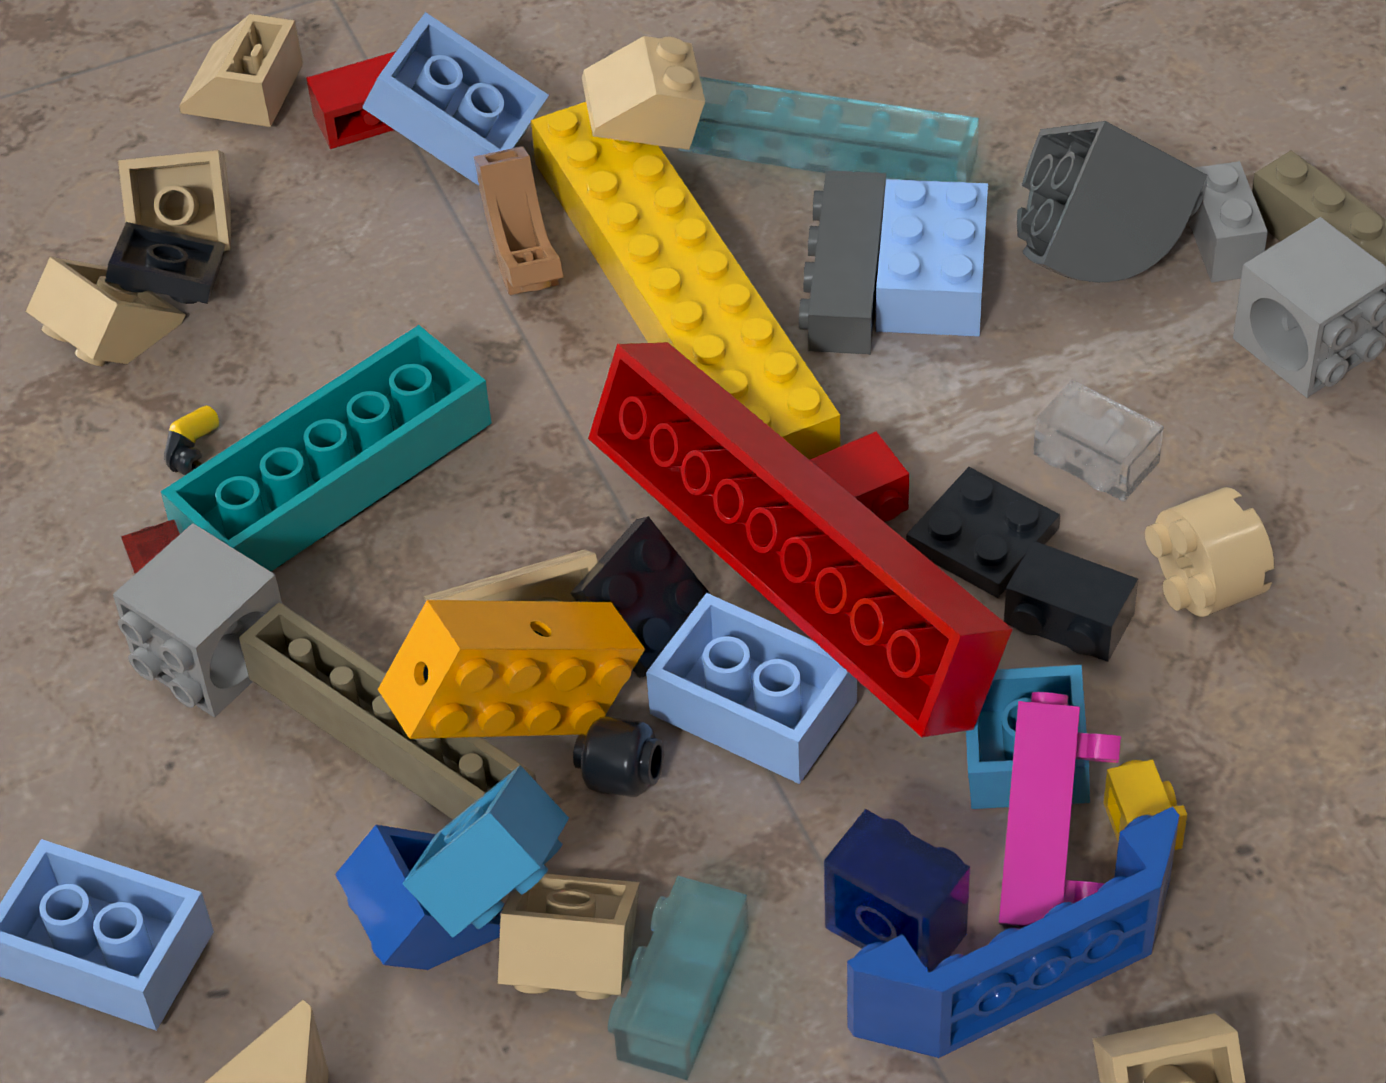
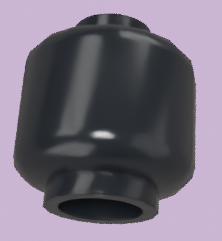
M605 716L594 721L586 734H580L577 737L573 751V763L575 768L581 769L583 780L589 789L600 793L637 797L646 791L648 785L654 786L658 782L664 763V745L661 739L655 737L651 726L642 721Z

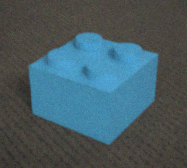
M1082 665L998 669L996 671L974 730L966 731L971 809L1009 807L1018 701L1031 702L1032 692L1067 695L1068 706L1080 707L1078 733H1087ZM1075 759L1072 804L1090 803L1089 760Z
M519 765L435 834L402 884L452 938L471 923L476 929H480L491 921L504 907L505 904L501 900L514 888L521 895L526 893L547 873L548 868L544 864L562 847L563 844L558 840V837L569 817L528 772Z

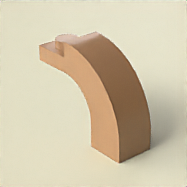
M523 147L474 156L486 220L496 259L508 294L514 295L528 291H537L559 285L558 279L563 278L560 257L552 247L545 230L530 156Z

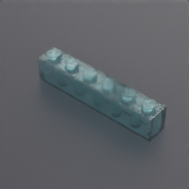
M700 77L705 104L690 150L678 148V151L826 173V170L886 173V179L969 183L978 155L979 118Z

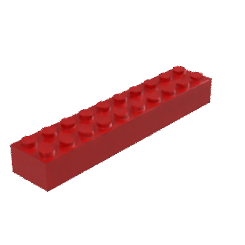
M668 342L617 344L588 439L920 737L974 730L1013 629Z

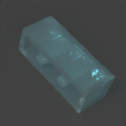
M677 876L669 897L660 896L652 915L651 931H653V935L648 947L640 945L633 957L630 969V981L632 984L626 998L617 997L610 1012L608 1032L614 1034L617 1060L688 1081L749 928L746 894Z

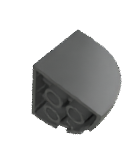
M1107 121L1040 129L1022 182V186L1030 190L1027 209L1021 207L1017 210V236L1027 243L1022 252L1030 261L1061 276L1075 280L1100 283L1120 281L1133 277L1156 264L1175 245L1189 218L1197 212L1202 203V187L1208 175Z

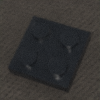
M126 222L108 262L105 282L119 284L122 289L129 292L142 293L151 291L169 295L173 300L184 304H194L197 302L208 304L223 261L226 244Z
M968 467L906 534V541L934 564L999 598L1006 590L1009 581L1033 540L1046 544L1058 531L1060 514Z
M647 516L636 519L570 594L577 602H611L645 648L633 668V671L640 678L646 676L648 669L706 593L710 594V592L650 517Z

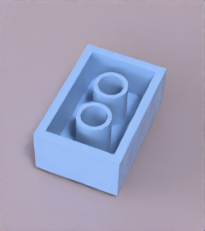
M425 12L378 76L362 108L479 186L474 156L515 148L530 127L531 120L535 119L549 95Z
M886 179L876 286V332L980 336L988 183Z
M708 593L705 594L646 672L651 715L798 784L801 783L857 703V679L813 640Z
M41 839L0 903V977L157 1031L214 932L202 892Z

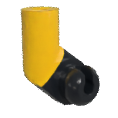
M202 406L175 420L170 425L164 451V460L172 472L179 471L181 474L187 475L201 465V462L198 460L202 458V454L194 446L196 439L210 433L219 426V417L212 407Z

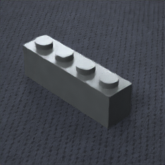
M826 170L823 191H814L813 221L820 222L819 226H810L808 256H815V262H805L803 282L804 292L811 294L810 299H800L799 329L808 330V351L871 355L886 173Z

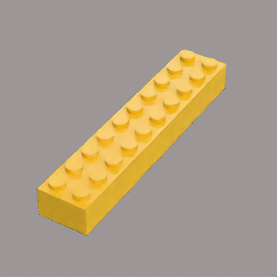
M586 102L532 119L531 129L536 166L647 342H668L809 460L840 447L839 412L658 145L594 137L592 135Z

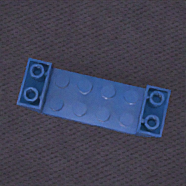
M1172 806L1154 816L1142 815L1131 821L1124 830L1120 831L1115 876L1106 882L1098 892L1075 903H1061L1052 908L1044 918L1021 929L1010 928L995 936L988 945L965 956L963 954L950 956L943 960L932 972L928 973L904 935H900L886 943H872L861 949L854 958L847 961V1027L853 1037L940 1058L1151 955L1170 884L1179 814Z

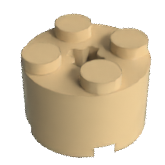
M1224 487L1160 512L1154 524L1147 526L1145 529L1147 546L1151 553L1158 558L1166 578L1163 582L1164 595L1170 606L1176 611L1186 608L1194 615L1204 617L1261 595L1270 589L1272 582H1264L1265 572L1274 569V557L1269 537L1256 511L1253 508L1243 511L1233 500L1242 495L1232 488Z

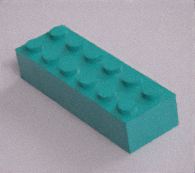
M417 325L160 491L171 533L178 537L194 523L271 572L492 424L486 380L424 328Z

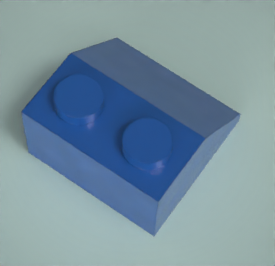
M375 825L335 874L347 896L349 907L359 918L371 941L373 952L383 965L429 970L500 937V919L503 909L482 928L476 929L471 923L452 938L402 884L435 834Z

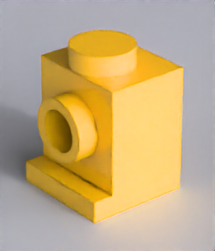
M1153 759L1148 761L1131 760L1118 767L1107 769L1103 804L1118 843L1120 831L1124 830L1131 821L1142 815L1154 816L1173 806L1179 814L1175 850L1182 849L1187 812L1184 805L1177 806L1172 784L1170 781H1161Z

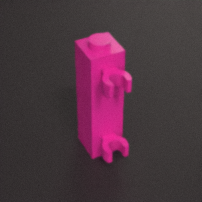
M1032 692L1031 702L1018 701L999 924L1028 926L1044 918L1055 906L1064 902H1078L1098 892L1105 884L1065 880L1075 759L1118 763L1121 736L1078 733L1080 707L1068 706L1067 695Z

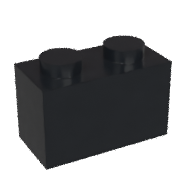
M1033 540L1006 587L1004 622L1016 627L1025 634L1040 636L1064 645L1078 654L1090 655L1108 662L1134 616L1138 578Z

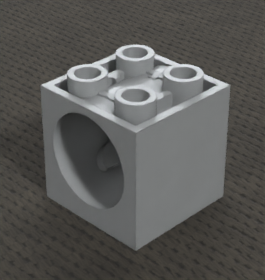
M1319 217L1243 264L1233 339L1306 398L1325 386L1331 387L1343 378L1346 372L1363 361L1370 362L1374 360L1386 345V266L1323 218Z
M194 523L113 594L120 617L118 626L126 637L131 653L128 659L135 671L146 680L152 681L155 678L169 687L174 696L185 706L192 708L196 705L214 718L253 682L249 679L239 637L278 602L282 603L274 573Z

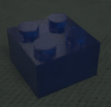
M865 809L824 859L825 928L861 949L872 943H886L900 935H904L928 973L932 972L943 960L952 955L967 935L970 866L965 864L953 851L944 847L936 848L912 835L900 822L890 818L883 819Z

